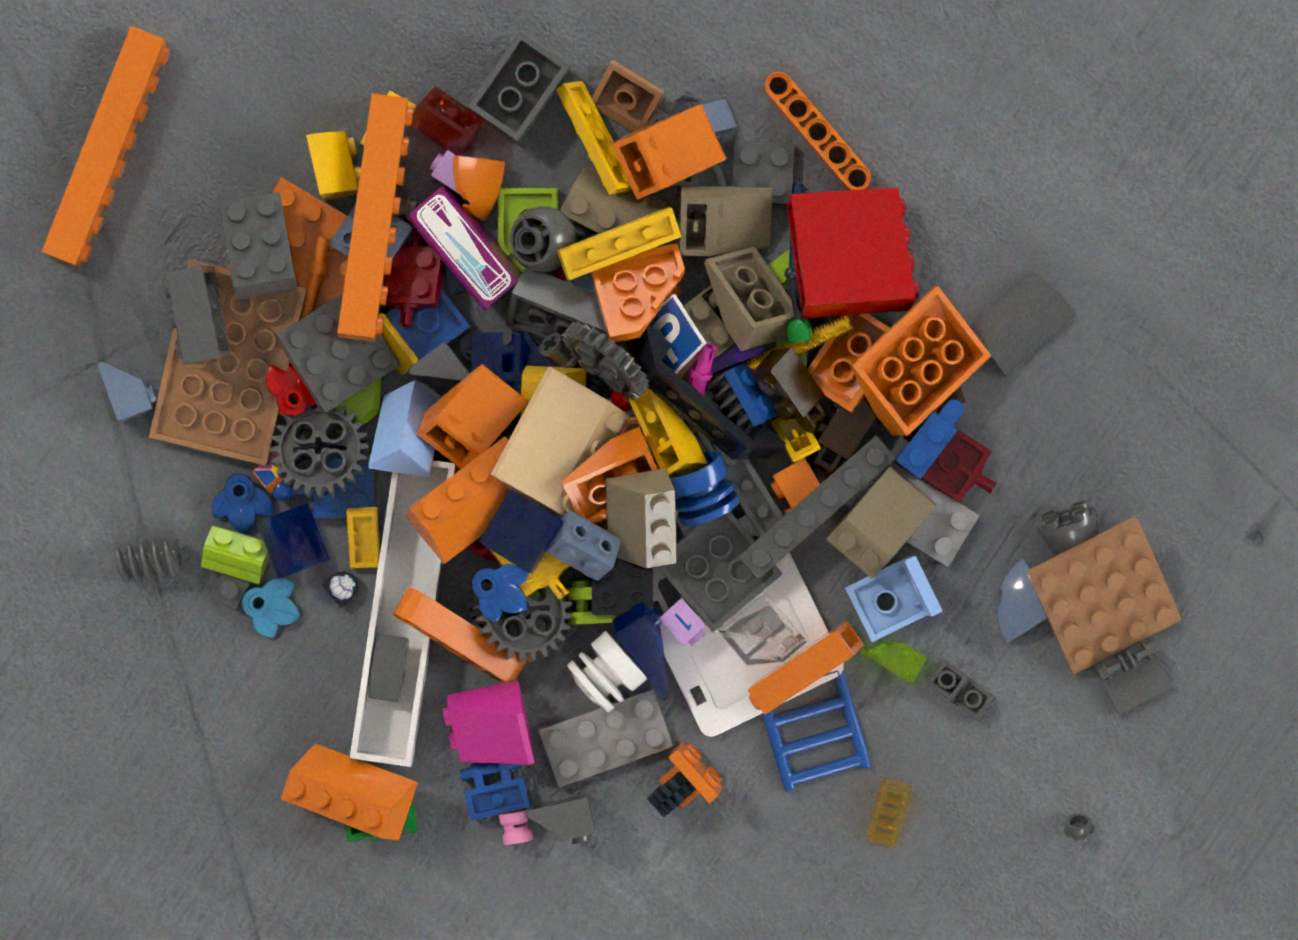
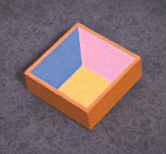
M272 454L267 466L259 464L252 471L270 493L273 492L274 487L279 482L285 479V477H278L276 471L280 467H274L271 461L278 456Z

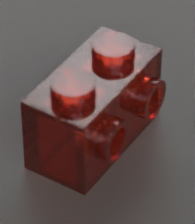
M434 86L419 103L411 126L456 156H463L476 141L485 119Z

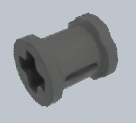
M559 333L548 335L541 342L539 347L540 354L544 357H549L555 363V367L573 368L578 359L571 356V351L565 348L566 344L562 341L563 337Z

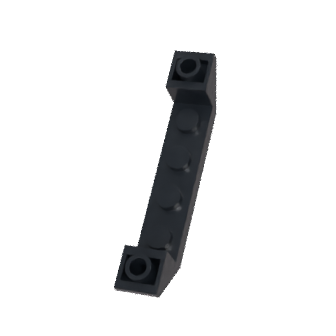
M648 325L639 338L631 340L636 364L641 366L640 371L644 372L647 375L645 378L649 380L648 388L732 460L767 459L785 446L786 443L764 424L747 435L740 427L736 426L721 413L717 407L713 406L699 394L695 388L677 375L672 368L662 362L672 344L650 325Z

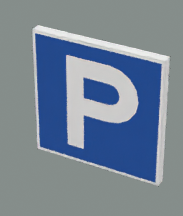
M675 294L671 295L649 324L672 344L662 362L672 368L676 374L706 344V341Z

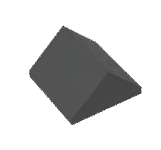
M445 341L410 367L409 374L413 377L455 383L461 382L470 374Z

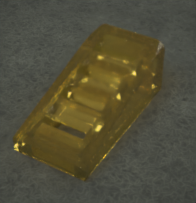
M882 777L866 833V840L895 847L912 794L910 784ZM890 792L897 795H901V798L888 795L886 793ZM883 803L899 806L898 810L884 807ZM881 814L895 818V821L891 822L880 819L879 816ZM876 826L891 829L892 833L887 834L875 829Z

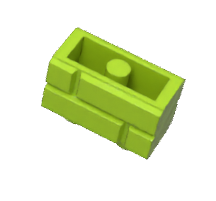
M212 525L203 547L201 567L260 584L268 563L271 543Z

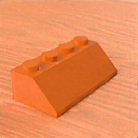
M506 436L412 505L408 510L406 518L444 565L529 501L490 475L509 441Z
M314 744L290 770L281 800L376 837L399 841L418 782L362 760L352 759L346 754L325 746Z

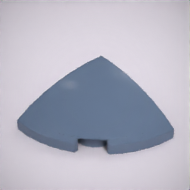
M1023 559L1010 569L1000 586L1002 593L1000 606L996 607L999 628L1007 643L1046 619V615L1026 573L1030 568Z

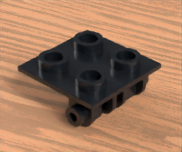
M616 558L614 567L600 580L597 581L591 578L592 615L653 614V567L644 568Z

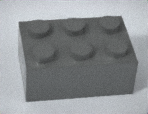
M519 31L467 107L471 113L520 145L556 93V89L561 86L569 74L570 66Z
M280 192L219 202L232 282L237 300L298 289Z
M199 266L166 273L167 280L163 281V288L166 298H171L173 310L169 311V318L172 328H177L179 340L175 342V348L178 358L183 359V364H191L231 356L214 266Z

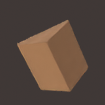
M612 60L592 100L600 113L634 132L646 127L652 113L663 100L664 91Z

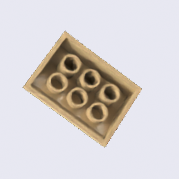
M548 366L490 475L549 514L562 518L570 510L576 513L562 484V480L610 439L617 437L628 414L607 399Z

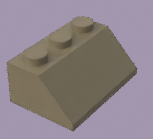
M587 162L570 189L560 211L572 223L598 235L665 209L668 203L652 195H647L637 200L632 189L629 192L609 195L601 182L595 166Z
M666 468L607 478V531L622 539L616 558L644 568L676 563L675 489Z

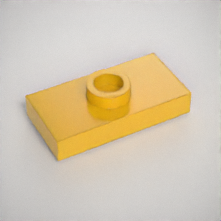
M378 507L347 508L350 569L378 568L380 558Z

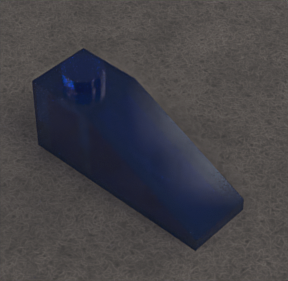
M642 601L612 620L614 634L665 700L669 698L660 629V625L663 622L654 608L649 610Z

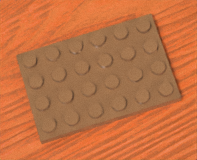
M189 260L187 269L199 266H214L231 356L183 364V359L178 358L175 348V342L179 340L177 328L173 329L149 438L267 466L271 454L270 448L273 446L272 436H275L279 420V409L276 404V397L267 389L266 373L270 365L287 371L291 364L274 335L301 319L308 288L297 285L298 289L237 300L230 269Z

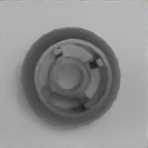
M547 206L535 207L522 213L514 222L510 233V246L514 257L521 265L534 272L548 273L561 268L562 264L557 250L576 243L575 228L569 218L558 209Z

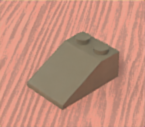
M755 246L706 259L704 264L724 326L741 351L788 338L787 328L794 319L792 300Z
M890 465L833 525L826 540L873 579L899 551L937 504Z

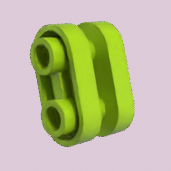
M573 581L572 587L566 588L569 591L567 600H576V611L567 612L573 615V618L568 620V625L629 622L628 614L592 615V611L588 609V599H592L590 581Z

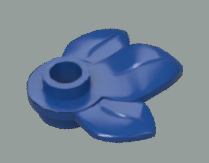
M234 474L226 480L224 490L214 497L212 513L214 518L228 516L233 528L245 534L252 527L256 515L270 516L273 514V504L265 490L254 487L251 478L244 474ZM236 485H241L245 491L242 494H237L233 488Z
M505 564L497 570L491 568L479 570L473 577L472 588L479 597V608L486 618L497 622L503 611L508 613L525 611L527 609V602L518 587L526 581L529 573L525 569L513 564ZM484 579L492 581L493 587L491 589H484L482 587Z

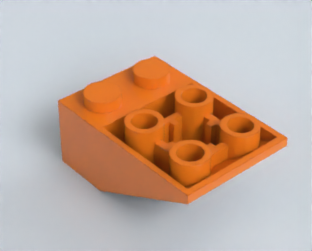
M702 103L629 133L612 144L637 200L726 160V156Z
M481 364L425 411L417 435L462 469L491 446L527 405L528 400Z

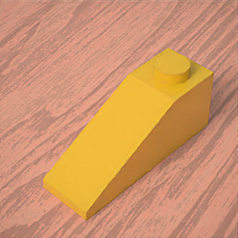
M647 388L638 399L634 398L632 400L628 398L659 468H666L669 478L693 473L708 464L694 434L675 410L652 390Z

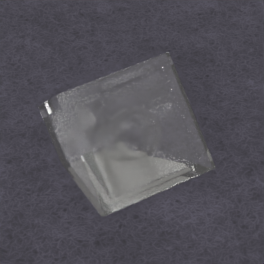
M764 591L717 629L746 665L784 662L807 642Z

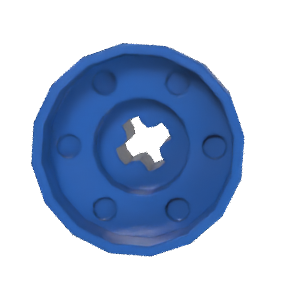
M719 451L703 452L708 464L698 471L681 477L670 478L675 489V497H679L675 501V510L679 512L678 518L683 526L699 525L712 521L733 510L740 502L737 492L733 491L735 487L733 482L723 479L727 476L728 469Z

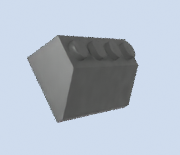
M524 268L511 294L506 326L543 341L552 333H559L562 336L572 322L577 323L578 321L582 325L584 323L587 324L590 329L594 327L598 333H604L608 339L595 292L580 288L568 280H561L547 273L534 272ZM630 339L616 342V345L626 351Z

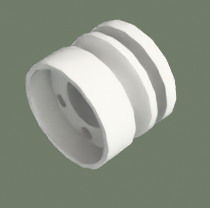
M605 631L591 643L593 650L597 654L594 660L581 652L579 657L586 664V667L582 670L573 660L567 666L582 691L593 703L603 707L609 713L615 708L607 698L610 693L620 703L624 700L617 688L621 683L629 690L634 691L648 678L614 638Z

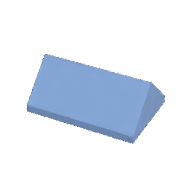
M416 380L384 395L369 461L370 469L423 477L430 476L435 448L418 436L417 431L425 411L436 403L438 399Z

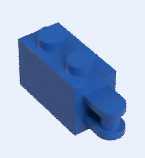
M951 400L944 405L938 414L932 412L894 461L917 479H921L958 431L953 425L963 413L964 407L962 403L958 400Z

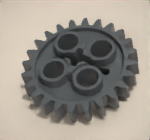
M577 321V323L572 322L562 334V341L566 344L565 348L571 351V356L578 359L577 363L589 374L595 376V379L601 380L608 387H611L615 393L618 394L620 392L625 398L628 396L633 400L634 398L638 399L649 387V380L645 378L647 375L640 371L641 366L634 363V358L625 349L617 346L614 340H608L604 333L600 334L594 327L590 329L587 324L584 323L582 325Z
M308 406L305 408V412L294 418L285 415L284 418L287 426H276L281 436H272L273 442L278 446L270 448V452L272 455L278 456L271 461L274 467H280L276 473L279 478L285 477L283 482L286 487L294 484L293 490L296 494L300 493L304 488L307 498H310L313 492L316 491L319 499H322L324 491H329L330 495L335 497V488L337 487L344 493L347 492L344 484L347 481L354 485L357 484L353 475L355 473L359 475L364 474L363 469L359 465L369 463L368 458L363 454L370 452V447L364 443L369 440L367 433L362 432L364 429L363 423H355L357 417L354 412L346 416L347 410L345 406H342L338 411H336L335 406L322 414L318 406L316 409ZM334 430L343 431L338 439L331 440L328 438ZM302 432H312V436L308 440H298ZM320 446L325 447L321 450V454H316ZM344 447H347V450H346V451H340V450H339V449H342V448H344ZM294 449H301L296 453L293 452ZM332 460H343L340 467L336 469L328 468ZM302 461H312V465L308 469H298V465Z
M484 582L482 587L484 589H491L493 583ZM547 586L537 590L540 594L539 602L533 601L530 596L525 597L527 602V609L525 611L547 606L548 611L533 612L526 617L524 614H519L494 622L486 618L482 614L479 605H476L473 610L481 613V616L475 619L474 623L483 624L484 628L478 632V635L487 634L489 636L485 645L487 646L494 642L496 644L495 654L505 650L506 660L516 654L518 663L524 660L525 655L529 662H533L536 660V653L543 659L548 656L547 649L551 652L558 649L555 642L562 643L565 641V637L560 632H567L571 629L564 621L573 618L572 614L565 612V609L571 606L572 602H565L563 599L558 600L550 587ZM536 618H540L545 622V632H541L536 628ZM507 623H511L516 627V637H512L507 633Z

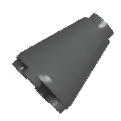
M1087 500L1075 502L1070 505V509L1061 512L1058 509L1044 512L1041 515L1043 521L1037 527L1054 556L1099 535L1097 511L1093 506H1089Z

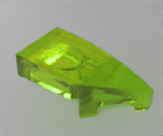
M888 640L884 641V644L871 648L865 647L860 651L863 655L910 683L914 682L927 660L926 656L901 641Z

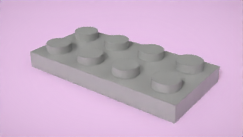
M893 462L845 503L846 506L851 507L877 478L892 465L937 504L906 542L946 567H949L980 516L923 480L917 479Z
M653 689L626 698L621 703L619 701L612 703L615 708L609 713L601 707L538 730L558 787L673 747Z

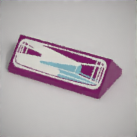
M447 186L440 187L407 216V219L485 311L515 288L522 272L511 258L502 251L498 242L483 224L464 210L463 204L465 203L459 195Z

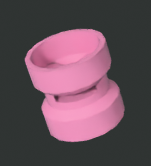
M527 809L499 814L500 824L504 826L505 831L502 835L504 845L533 840L532 830L528 828L527 823L530 819L527 815Z

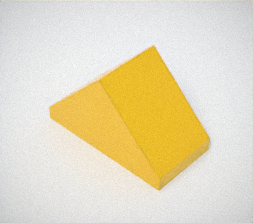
M782 417L771 421L778 437L786 443L784 449L792 464L821 449L813 433L803 430L796 419L784 420Z

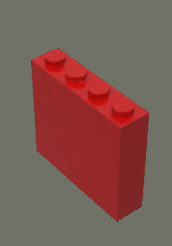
M898 187L790 194L786 208L795 270L797 272L796 277L802 318L909 311L912 308L915 299L919 297L918 282L913 281L912 271H914L915 266L913 253L908 252L907 244L910 243L909 226H904L903 216L906 214V205L904 198L899 196Z

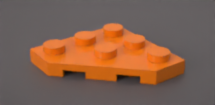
M677 243L655 247L590 272L610 341L619 342L639 338L684 276L685 267Z

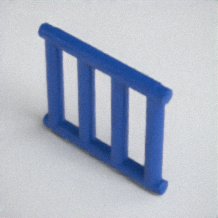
M837 670L824 675L838 673V677L834 678L838 692L837 697L776 715L773 710L766 715L762 713L781 781L786 792L795 789L797 784L857 766H860L861 769L871 767L869 754L844 670L841 674ZM839 708L843 709L847 723L846 726L783 744L778 726ZM851 737L855 755L798 772H791L787 755Z

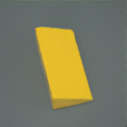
M380 313L378 316L384 317L382 337L400 365L396 369L401 375H405L410 371V367L417 363L419 359L386 315Z

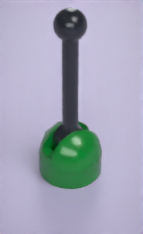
M789 267L785 270L784 275L789 281L794 319L788 325L787 334L790 342H801L811 339L813 334L810 323L805 318L800 317L794 279L797 272L794 268Z

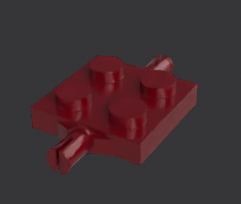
M416 228L412 229L411 244L399 248L392 259L390 275L384 274L383 286L388 287L386 305L380 304V307L400 309L398 325L402 328H411L413 311L422 308H438L444 262L432 247L423 246L424 238Z
M913 430L910 435L913 436L916 431ZM958 430L921 479L960 503L967 490L975 484L991 494L993 491L991 487L995 488L997 483L984 476L982 472L984 464L992 451ZM908 435L904 436L903 439L909 441L912 437Z

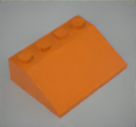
M935 286L850 367L873 412L890 434L908 436L992 355L939 286Z

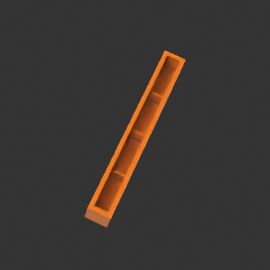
M130 26L41 251L42 253L77 267H81L82 262L87 263L93 248L89 244L93 234L98 235L103 225L104 218L100 216L104 206H109L114 197L115 190L112 189L115 178L122 176L126 166V161H123L127 149L131 150L137 138V133L134 130L138 121L142 122L146 116L148 105L145 102L149 93L153 94L157 88L159 77L156 75L160 65L164 66L169 58L170 49L167 48L169 43L164 38Z
M375 93L371 95L337 332L338 338L375 343L376 335H382L384 317L378 315L380 304L386 305L388 287L383 286L384 274L390 275L392 257L387 256L388 245L395 244L397 227H392L391 224L393 215H399L401 197H395L397 185L403 186L405 167H400L401 155L407 156L409 138L404 137L405 126H411L414 109L408 108V98Z

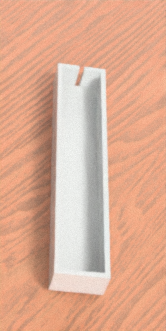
M433 460L429 477L392 472L350 758L407 767L413 765L431 639L395 617L393 612L407 587L414 588L437 602L443 563L408 521L406 515L412 505L456 473L457 465L454 463ZM378 633L405 637L409 640L403 669L405 675L399 703L368 697Z

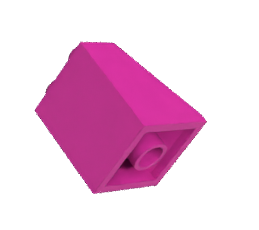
M518 680L447 695L448 707L442 708L446 726L452 725L453 732L449 733L452 751L458 750L461 762L534 764L531 733Z

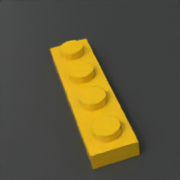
M584 82L563 83L556 91L575 126L576 133L580 136L588 152L589 159L593 162L601 178L603 186L609 195L629 192L632 188L612 147L614 141Z
M667 207L559 249L557 253L566 279L572 280L682 236L673 209Z

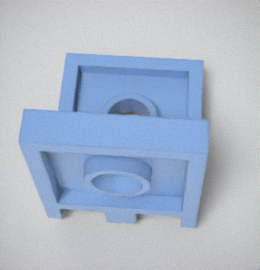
M908 556L881 569L873 579L867 576L845 587L871 642L925 616L932 617L942 612L940 604L916 556ZM882 593H889L894 598L893 607L886 611L881 610L877 605V598Z

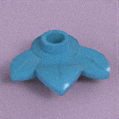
M270 579L262 588H251L243 595L242 608L247 615L252 617L254 629L259 634L274 638L277 632V624L288 625L300 619L301 616L297 606L288 599L295 586L290 580ZM256 597H260L263 604L260 608L256 609L253 607L252 602Z

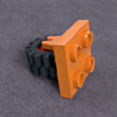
M682 741L673 749L668 757L674 763V766L660 778L659 782L661 785L650 794L647 800L662 817L668 815L678 805L684 808L699 794L708 803H711L718 797L723 787L720 783L722 777L712 766L707 768L700 761L702 755L694 745L690 743L687 746Z

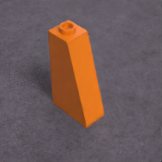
M845 620L755 682L748 689L750 693L749 700L757 710L761 709L764 715H766L853 657L864 644L848 620Z

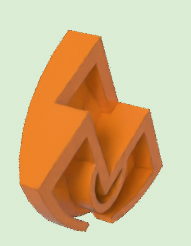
M453 156V174L456 191L461 193L462 198L470 204H463V208L475 219L485 221L497 200L503 180L505 161Z

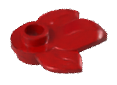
M292 364L288 367L287 371L273 365L269 366L266 373L267 389L276 397L277 407L282 414L290 417L298 416L306 407L316 405ZM288 397L295 398L297 404H291L288 401Z

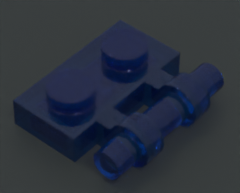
M472 332L471 372L483 364L505 383H510L511 388L521 395L523 357L526 356V346L523 345L524 334H511V345H503V333ZM502 356H511V372H502Z

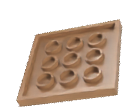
M1135 516L1026 571L1069 669L1073 674L1182 620L1142 526Z

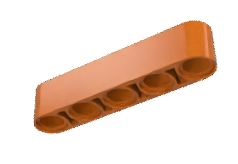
M779 71L770 74L765 82L764 93L773 106L846 191L867 189L871 181V173L786 73ZM774 80H781L785 83L787 90L782 94H774L769 85ZM794 103H800L805 107L806 114L799 118L791 115L789 107ZM813 126H820L824 129L826 136L819 141L813 140L809 135V129ZM833 149H840L845 154L844 162L840 164L833 163L829 159V152ZM860 172L865 179L864 185L860 187L852 186L848 180L849 174Z
M407 587L393 612V615L500 683L516 681L526 663L525 658L522 662L518 663L516 654L506 660L505 650L495 654L496 644L494 642L490 645H485L486 640L489 638L487 634L478 635L480 629L414 588Z

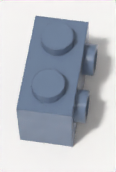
M570 510L555 523L546 552L556 557L559 561L567 563L583 572L584 575L598 581L614 567L622 539Z

